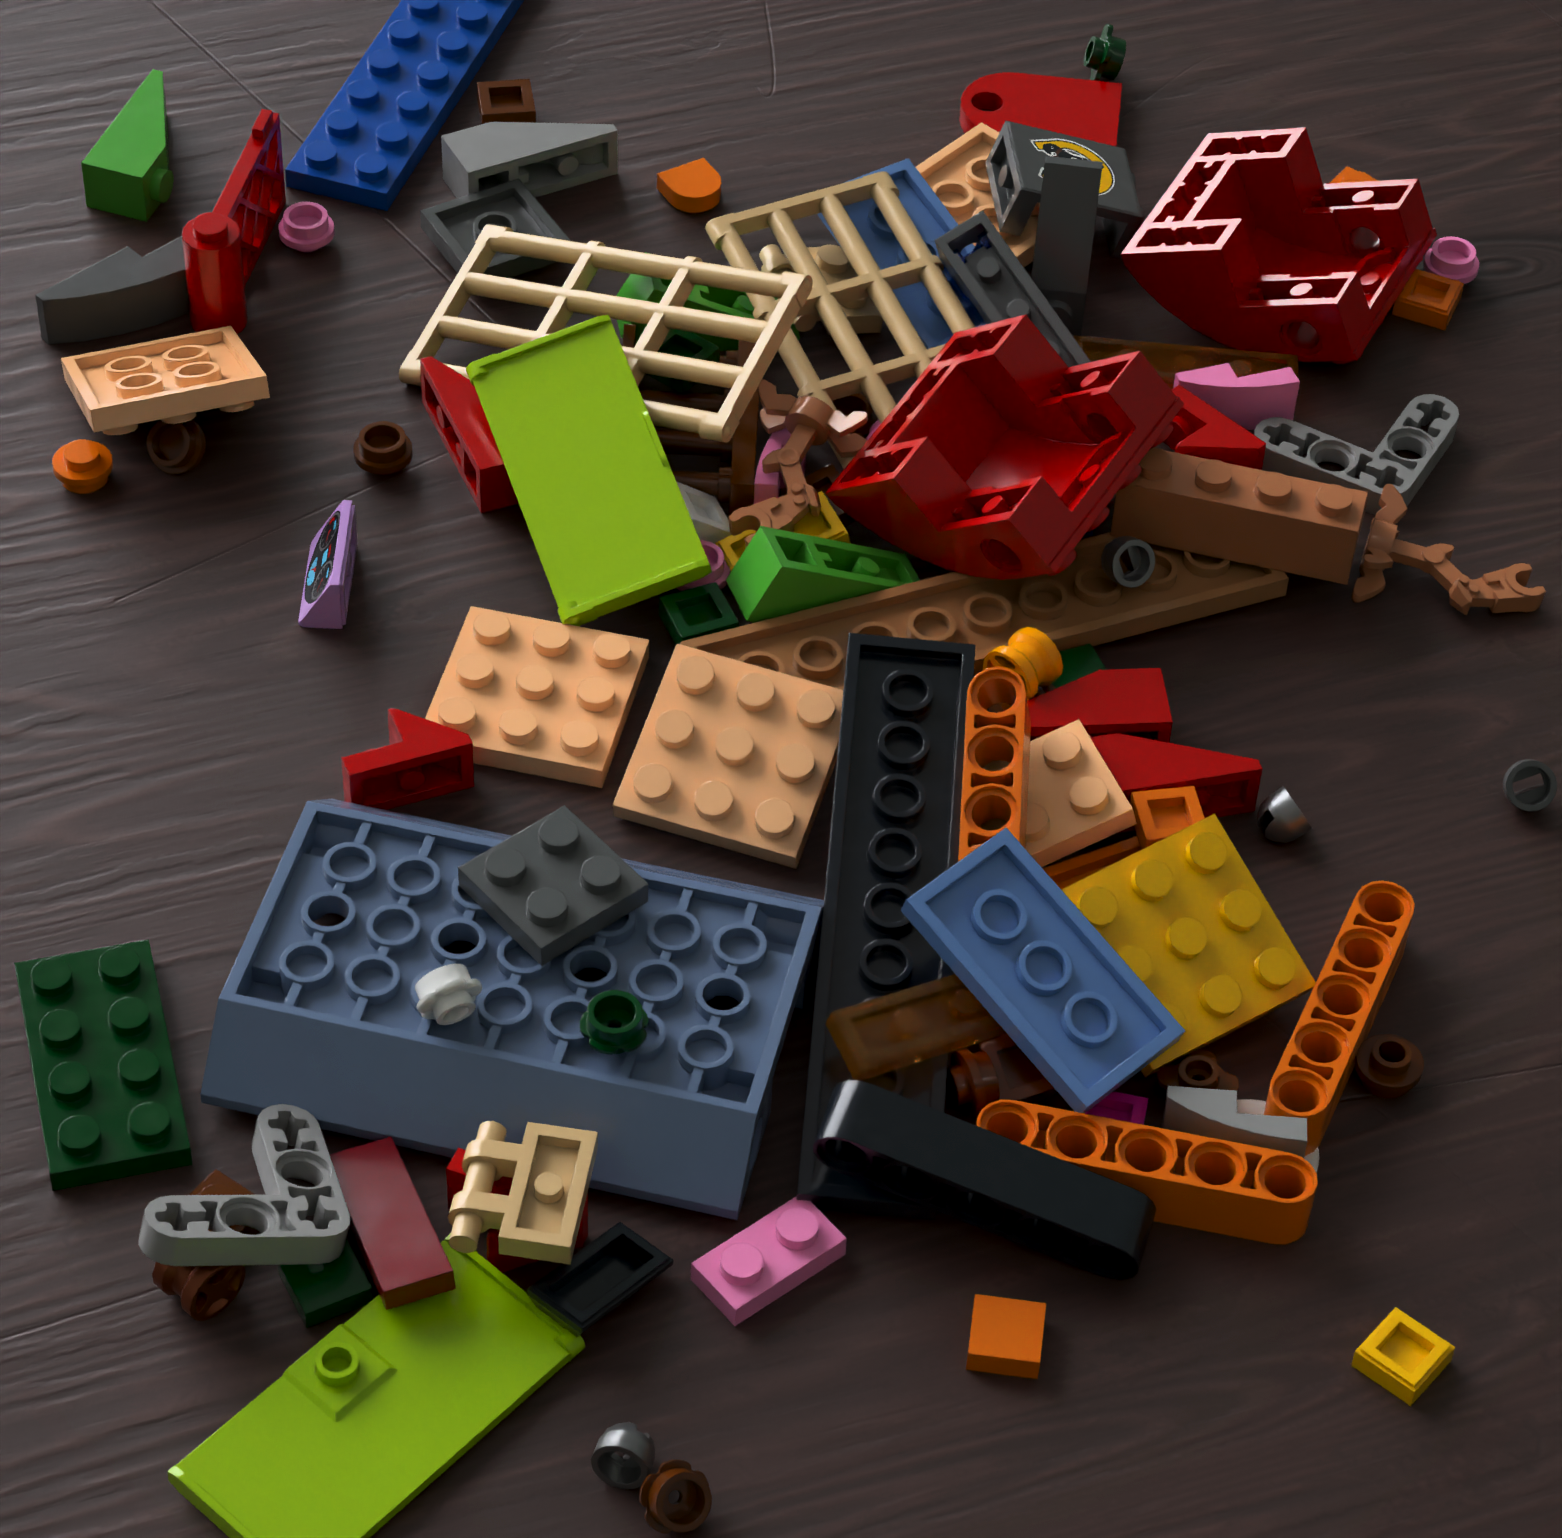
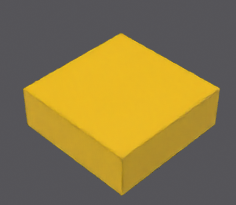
M1395 1307L1355 1350L1351 1366L1409 1406H1412L1451 1362L1455 1346Z

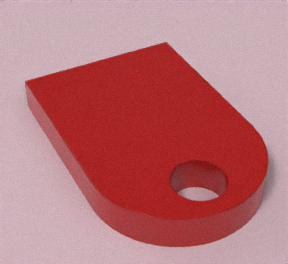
M1015 72L986 75L973 81L964 90L960 104V126L963 132L966 133L982 122L1000 133L1005 121H1010L1116 146L1122 83ZM980 109H989L993 111H982Z

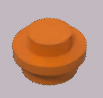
M79 439L59 448L53 456L52 465L56 478L61 481L67 490L86 494L101 489L107 483L108 476L113 469V460L110 450L103 444Z

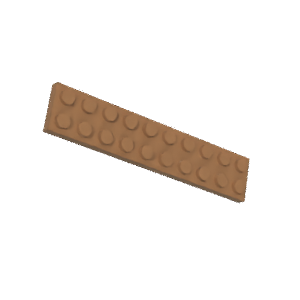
M1111 532L1081 539L1074 548L1077 551L1075 560L1064 571L1054 576L1045 574L1020 579L999 580L951 572L681 641L680 644L841 690L844 688L849 633L975 644V676L983 671V661L986 655L996 647L1008 646V640L1011 636L1024 627L1036 628L1046 634L1056 645L1058 651L1089 643L1092 646L1286 596L1289 577L1283 571L1149 544L1155 555V567L1150 578L1140 586L1125 587L1112 581L1102 569L1101 555L1105 545L1118 538L1111 536ZM1120 557V558H1119V561H1120V564H1121L1123 573H1125V572H1127V571H1129V570L1127 569V567L1125 566V564L1123 563V561H1122V559H1121V557Z

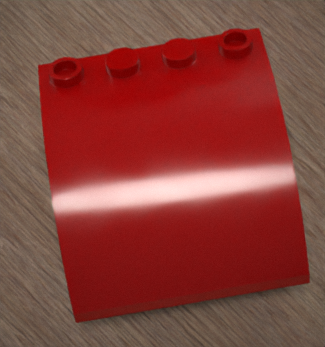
M1306 127L1208 133L1122 251L1121 257L1125 267L1137 282L1163 308L1192 329L1223 345L1252 355L1283 361H1332L1335 364H1346L1357 361L1362 356L1364 349L1378 327L1383 323L1388 311L1399 294L1404 290V286L1418 264L1423 260L1425 253L1437 236V232L1432 227L1419 179L1323 184Z
M1026 314L955 332L825 494L845 513L885 541L917 558L944 569L973 577L999 580L1020 579L1045 574L1054 576L1064 571L1075 560L1077 551L1074 548L1085 533L1098 527L1107 518L1110 512L1107 505L1119 490L1130 485L1140 475L1142 467L1139 463L1147 452L1161 444L1172 433L1173 425L1171 421L1183 407L1184 402L1180 397H1176L1141 351L1068 367Z

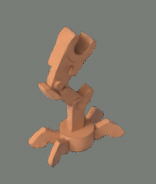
M762 379L757 389L763 409L760 411V420L763 428L768 434L785 428L791 434L783 448L772 451L762 460L763 472L765 474L781 472L787 494L779 498L775 496L733 511L728 517L730 533L736 536L746 530L757 531L760 526L794 532V525L807 513L810 512L812 516L819 517L821 510L819 494L813 486L806 483L801 462L811 445H822L827 440H829L841 458L855 457L867 440L852 432L866 424L868 420L867 413L864 411H853L846 417L840 410H833L828 404L818 398L811 396L795 398L790 394H777L776 386ZM755 533L744 538L745 549Z
M1386 484L1384 486L1378 503L1382 509L1376 512L1375 517L1372 519L1359 568L1361 577L1356 579L1351 595L1354 602L1365 601L1382 592L1386 585L1383 571L1386 568H1392L1393 563L1397 562L1431 574L1449 592L1450 605L1464 615L1468 614L1470 607H1489L1492 613L1532 612L1540 607L1546 593L1544 587H1523L1526 586L1532 572L1530 564H1513L1510 567L1483 574V577L1472 580L1462 574L1449 561L1454 551L1453 545L1441 543L1423 547L1395 539L1398 538L1400 532L1397 530L1398 525L1396 523L1406 515L1408 508L1394 485Z

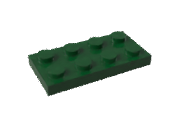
M149 939L15 962L52 1191L193 1165Z

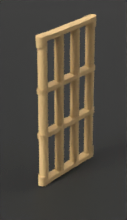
M886 171L738 213L719 216L708 221L705 230L715 248L722 250L731 267L759 271L740 235L769 227L794 272L812 277L813 286L811 293L796 317L818 312L851 372L820 380L790 327L778 349V353L799 389L798 397H815L824 401L833 410H837L832 402L833 400L863 392L879 422L882 423L897 405L886 385L914 376L918 379L946 345L943 344L930 349L925 347L894 294L893 289L922 281L953 335L955 332L975 327L945 277L942 261L937 255H932L899 200V190ZM873 198L910 262L880 270L844 206ZM822 213L858 276L828 285L792 221ZM746 293L754 307V319L769 321L780 299L775 300L771 296ZM870 296L904 356L874 365L840 305ZM827 440L844 470L854 457L841 458L829 440Z
M487 224L475 241L476 244L412 351L410 350L399 369V379L402 383L421 386L420 359L429 356L434 358L445 338L511 349L564 329L573 312L594 316L609 315L611 319L647 324L634 348L622 346L637 386H639L646 373L731 389L718 413L643 399L653 425L699 433V436L703 439L727 443L740 423L739 420L799 310L804 306L810 295L813 280L810 275L785 271L781 275L702 262L699 257L687 256L685 259L606 247L603 242L592 240L587 244L514 232L510 227ZM496 252L575 265L562 287L484 274ZM598 269L672 280L660 303L586 291ZM695 284L781 298L769 321L683 307ZM471 295L550 308L537 331L458 317ZM670 329L756 343L743 367L658 352ZM445 364L469 379L466 367Z

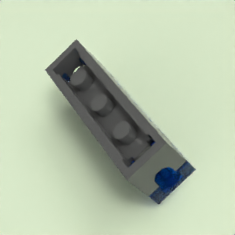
M984 211L979 212L934 240L940 260L944 265V273L981 325L1026 314L1068 367L1091 362ZM976 243L972 252L964 257L961 255L960 252L967 245Z

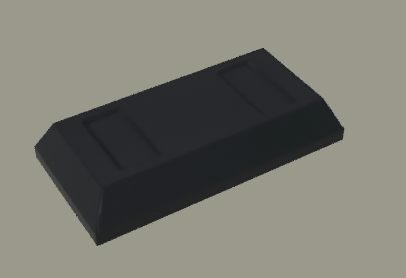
M619 1222L573 1255L571 1265L562 1263L529 1287L527 1295L538 1309L578 1337L671 1267L674 1260L626 1225Z

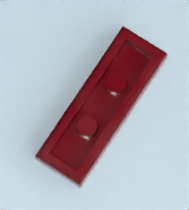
M392 1137L330 1154L350 1214V1228L385 1309H392L456 1289L453 1269Z

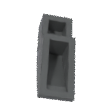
M182 236L143 257L127 246L36 294L42 340L49 345L116 336L155 326L190 313Z

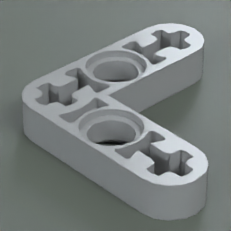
M1435 394L1417 396L1408 403L1374 452L1282 417H1271L1262 420L1256 425L1254 435L1266 443L1263 470L1368 492L1365 512L1375 515L1376 512L1382 509L1378 503L1383 487L1386 484L1394 485L1403 497L1406 506L1409 505L1453 442L1459 411L1458 407L1451 400ZM1429 422H1432L1428 433L1421 430V425L1426 426ZM1408 450L1419 454L1422 458L1406 459L1396 455L1394 451ZM1320 462H1333L1343 466L1344 470L1329 471L1322 469L1317 464Z
M278 1104L263 1109L258 1115L252 1139V1154L265 1195H169L158 1197L150 1201L144 1210L139 1233V1247L143 1254L155 1262L170 1266L323 1264L339 1258L344 1250L350 1226V1214L316 1118L307 1110L294 1105ZM288 1145L295 1146L294 1149L287 1150ZM285 1179H302L314 1184L315 1186H297L295 1184L287 1182ZM314 1215L313 1221L305 1220L307 1216ZM229 1226H249L260 1231L261 1234H242L232 1230Z

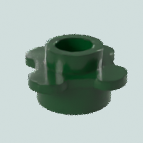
M1111 24L1104 26L1100 38L1092 36L1087 45L1083 65L1091 68L1090 80L1100 81L1101 77L1114 80L1122 67L1126 53V40L1112 36L1113 25Z

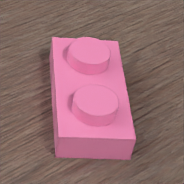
M797 1196L691 1263L692 1282L734 1326H737L846 1254L847 1238L811 1201L796 1200Z

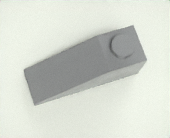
M488 122L441 136L443 180L456 198L518 178L534 197H539L618 174V130L613 124Z

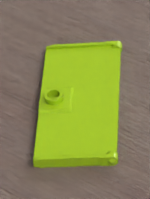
M609 315L597 316L501 353H494L473 361L466 367L469 380L478 394L558 605L557 612L562 624L574 626L586 624L600 616L701 579L712 572Z
M450 1233L441 1242V1245L453 1269L456 1289L388 1310L385 1309L380 1295L376 1296L347 1322L339 1324L289 1366L278 1380L178 1464L167 1471L168 1481L229 1538H370L565 1364L585 1349L583 1338L580 1335L576 1337L538 1309L528 1297L527 1292L477 1251L462 1253L454 1250L449 1245Z

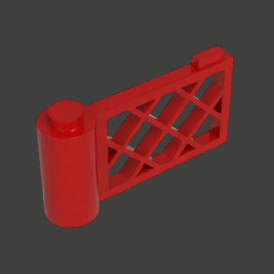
M261 109L252 127V134L213 211L198 215L188 221L183 227L182 243L190 320L195 332L232 326L234 331L239 334L247 325L245 285L286 203L279 113H274L272 110Z

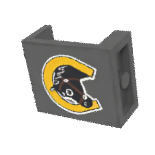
M1005 121L985 162L1000 232L1021 236L1036 204L1040 203L1046 156L1103 162L1096 216L1102 219L1110 256L1121 259L1122 251L1144 222V210L1139 205L1135 189V175L1131 173L1126 150L1112 145Z

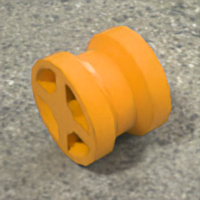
M1024 627L1018 630L1008 640V646L1003 645L994 648L986 655L983 661V670L998 666L1009 668L1016 672L1024 681L1027 700L1034 698L1038 693V686L1045 687L1051 685L1061 676L1063 671L1061 654L1056 645L1046 634L1032 627Z

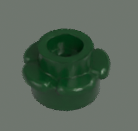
M608 990L597 994L591 999L587 1006V1011L583 1013L580 1019V1032L584 1037L589 1038V1045L595 1051L607 1055L621 1054L634 1051L644 1043L647 1037V1032L644 1028L648 1026L649 1020L646 1012L642 1009L641 1003L635 996L622 990Z

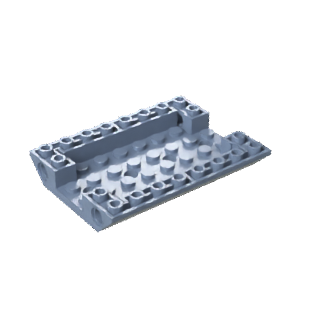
M332 798L306 802L218 998L200 1093L201 1103L259 1115L263 1109L271 1105H294L311 1113L323 1130L374 1141L392 1137L396 1146L453 1158L458 1147L466 1150L467 1144L472 1140H476L479 1126L485 1121H495L502 1124L507 1131L504 1142L522 1144L527 1122L598 1132V1151L589 1188L738 1220L771 1113L774 1072L794 1008L803 1009L819 958L824 900L623 859L649 884L648 902L541 966L459 886L458 867L508 839L511 835ZM327 913L339 914L346 918L343 922L334 926H321L313 922ZM458 940L467 941L476 946L473 950L464 954H453L443 949V947L449 946ZM449 964H463L466 966L471 979H478L482 984V991L476 996L474 1001L476 1006L474 1012L467 1018L450 1025H439L436 1019L423 1018L416 1008L419 1001L415 991L416 983L424 975L439 967ZM585 968H596L607 974L605 978L595 982H585L577 979L574 975ZM608 990H622L632 994L639 1000L649 1020L648 1026L644 1028L647 1032L646 1040L639 1048L631 1052L607 1055L599 1053L590 1047L589 1038L584 1037L580 1032V1019L583 1013L587 1011V1006L594 996ZM716 996H729L740 1004L733 1009L718 1010L710 1007L706 1002Z

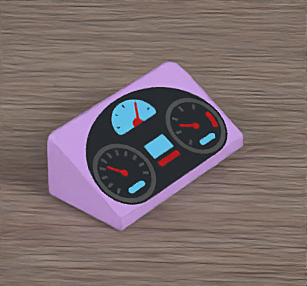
M343 500L311 542L298 620L301 627L342 629L343 625H346L357 551L355 505H352V500Z

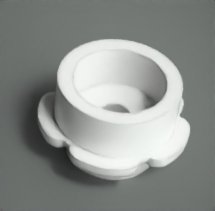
M449 964L439 967L424 975L416 983L415 991L419 998L416 1008L423 1018L436 1019L439 1025L454 1024L467 1018L474 1012L476 1008L474 1001L476 996L482 991V984L478 979H471L466 966L463 964Z

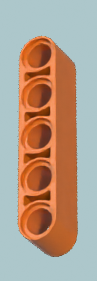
M997 666L984 669L974 676L967 690L958 862L1004 828H1007L1026 849L1031 720L1024 681L1016 672L1009 668ZM998 703L1012 705L1003 712L987 711L989 707ZM1001 760L1010 763L1002 770L989 771L983 769L985 765L992 761ZM991 819L1007 821L1005 826L997 830L990 831L980 828L983 823Z
M1373 881L1362 886L1357 892L1270 1082L1264 1115L1307 1118V1145L1304 1157L1314 1152L1323 1139L1355 1066L1358 1049L1361 1043L1368 1037L1404 954L1415 903L1412 895L1404 887L1393 882Z
M1001 1099L989 1103L981 1109L976 1121V1126L1142 1192L1153 1201L1156 1207L1153 1220L1156 1222L1282 1245L1295 1242L1302 1237L1309 1223L1318 1185L1317 1173L1307 1160L1293 1153L1016 1100Z

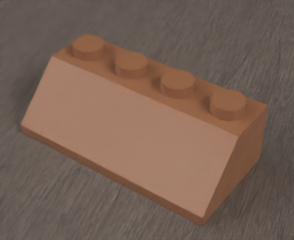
M1156 447L1150 449L1139 463L1142 467L1140 475L1130 485L1116 493L1111 536H1132L1149 544L1345 585L1348 584L1368 501V492L1346 488L1337 484H1326L1287 476L1278 472L1243 467L1219 460H1209L1170 452Z

